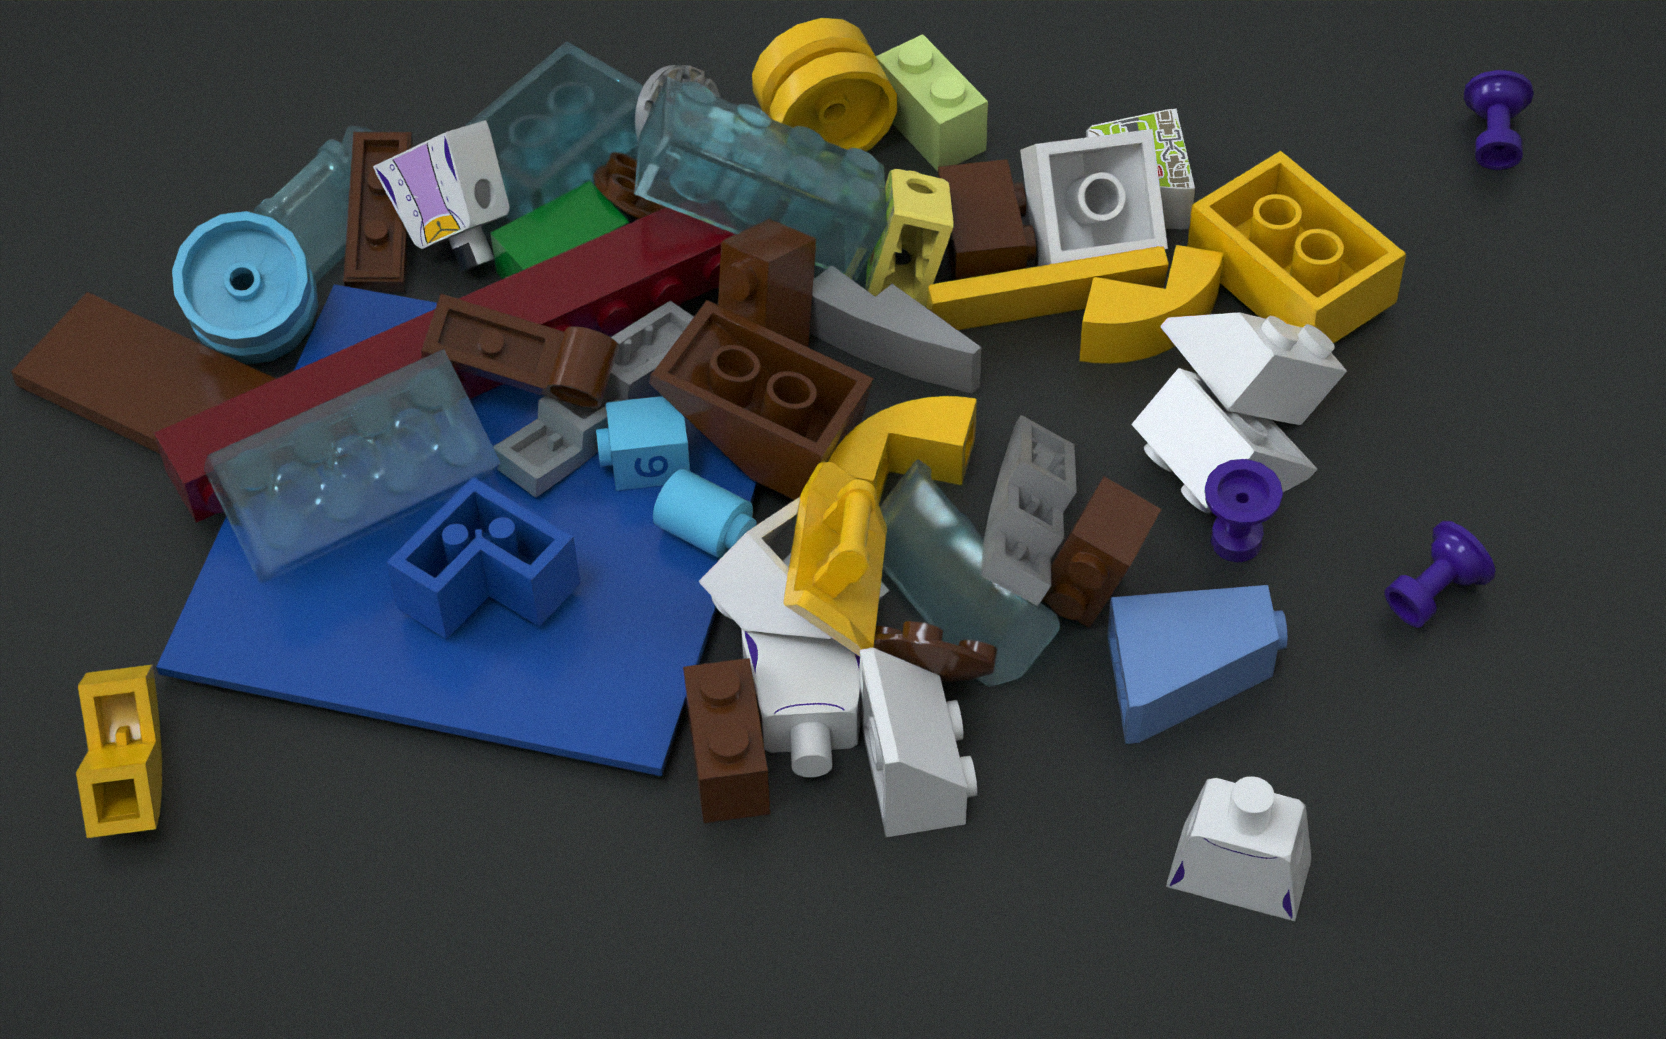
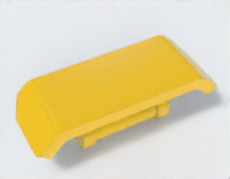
M821 462L816 466L800 495L783 604L860 657L861 649L874 648L887 525L876 498V489L870 482L855 479L832 462Z

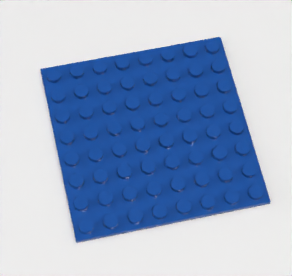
M334 284L294 371L436 309L437 303ZM505 384L469 399L454 409L445 410L418 422L399 434L387 436L356 450L341 460L332 461L303 474L286 485L272 488L230 509L156 669L158 675L663 776L687 703L683 667L700 664L718 610L712 601L711 595L698 581L720 559L654 524V506L664 485L616 491L613 466L600 467L599 452L536 498L492 466V447L538 419V403L544 397V395L541 396ZM684 416L690 471L753 504L759 483L747 476ZM474 477L572 535L575 541L581 584L540 627L489 596L446 640L397 609L386 562Z

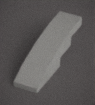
M830 266L814 278L809 334L855 357L914 379L971 394L980 387L981 347L894 284L888 286L875 297L833 266Z
M669 301L612 336L611 338L619 344V350L601 406L597 408L581 407L544 396L538 403V419L492 447V466L535 498L579 468L598 452L596 429L608 428L606 402L661 396L649 384L651 374L694 317Z
M1022 415L1014 425L990 506L983 542L980 575L1038 606L1051 587V557L1064 539L1063 512L1077 492L1075 445Z

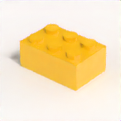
M1279 151L1192 204L1187 247L1224 253L1220 283L1261 318L1267 319L1268 316H1275L1286 324L1302 328L1306 324L1312 325L1335 343L1397 303L1406 253L1282 151Z

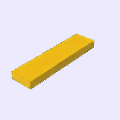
M1157 246L930 284L928 286L926 308L957 330L1086 309L1094 277L1164 288L1169 263L1164 246Z

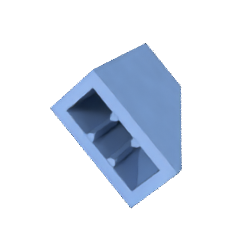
M1268 585L1111 597L1107 637L1125 743H1140L1273 677L1277 650H1285L1287 648L1288 635L1285 614L1283 610H1273Z

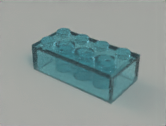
M667 77L639 136L634 194L734 234H738L770 218L817 239L816 266L826 270L833 266L850 279L856 281L887 225L884 164L879 163L871 154L858 148L847 150L827 142L817 132L807 127L796 126L793 128L770 119L764 111L753 105L741 104L738 106L716 97L708 88L695 82L682 83Z
M443 349L207 455L203 469L261 584L457 493L472 477L479 481L489 478L501 465V462Z

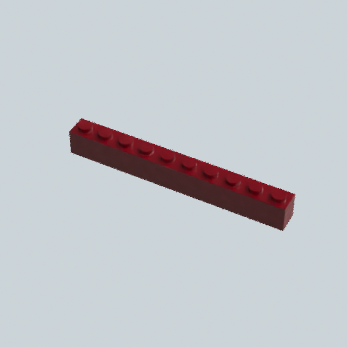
M707 189L459 299L563 332L568 327H583L598 331L607 336H614L669 301L679 306L688 300L719 288L721 242L740 233L741 230ZM434 309L156 431L154 435L166 473L197 523L217 513L226 512L237 504L272 488L286 485L303 474L332 461L341 460L356 450L387 436L399 434L418 422L445 410L454 409L469 399L505 384L421 358V350L435 312Z

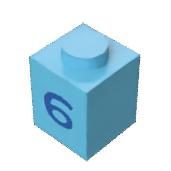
M663 396L606 402L608 428L596 429L600 467L613 466L616 491L662 486L676 471L680 469L690 471L684 416Z

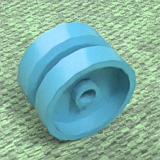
M244 211L220 214L197 226L182 243L172 269L174 296L200 342L204 346L245 365L271 362L287 354L299 345L312 328L319 306L315 278L309 268L307 258L293 233L271 217Z

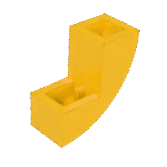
M1176 245L1166 289L1094 277L1082 321L1079 361L1108 364L1131 362L1156 356L1175 347L1174 343L1160 326L1169 317L1210 315L1219 294L1224 253Z
M958 396L926 397L886 408L867 418L847 434L836 447L828 462L836 464L855 479L870 482L876 489L878 504L889 472L962 485L976 438L977 399Z
M153 664L86 673L78 685L88 752L76 771L86 837L93 838L154 830L158 824L161 807L162 751Z

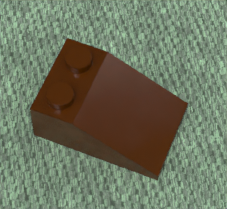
M706 300L653 371L649 384L752 480L795 500L800 497L816 466L821 462H828L844 437L861 423L874 378Z

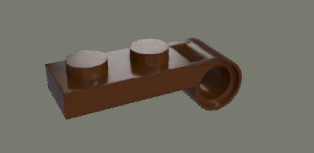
M440 294L421 350V358L541 396H548L581 407L597 408L601 406L619 350V344L611 337L592 329L568 327L563 332Z

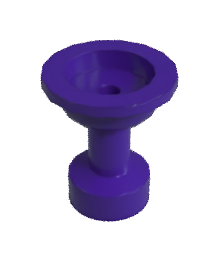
M1494 70L1473 77L1465 85L1463 98L1467 107L1481 118L1487 120V131L1482 132L1475 142L1476 161L1485 168L1492 170L1508 169L1517 165L1522 160L1523 140L1521 135L1511 130V119L1524 110L1533 99L1534 89L1532 83L1524 75L1513 71Z
M1249 459L1229 460L1218 465L1208 475L1204 487L1206 504L1212 513L1218 517L1212 528L1211 544L1214 551L1221 558L1231 562H1245L1254 558L1261 550L1264 534L1261 523L1269 520L1279 510L1283 491L1281 481L1277 475L1264 464Z
M1441 521L1433 528L1432 537L1434 541L1431 544V556L1434 563L1416 579L1408 575H1401L1384 590L1386 601L1399 618L1413 627H1422L1436 614L1437 607L1433 598L1449 583L1454 582L1458 585L1466 586L1473 583L1486 585L1495 578L1496 569L1486 548L1472 533L1452 521Z

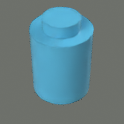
M687 469L676 471L667 480L657 497L653 510V522L656 526L719 559L747 531L756 526V520L752 518L753 506L751 502Z

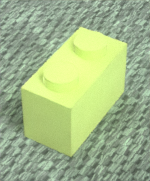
M923 34L876 56L878 63L897 93V114L892 124L937 172L939 166L957 165L986 151L988 101Z

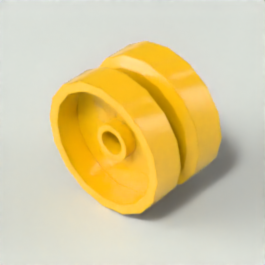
M819 18L795 25L777 36L760 54L752 73L753 93L762 111L769 119L770 126L780 146L791 160L806 167H831L852 161L872 149L889 131L897 114V93L878 63L872 48L859 27L843 19Z

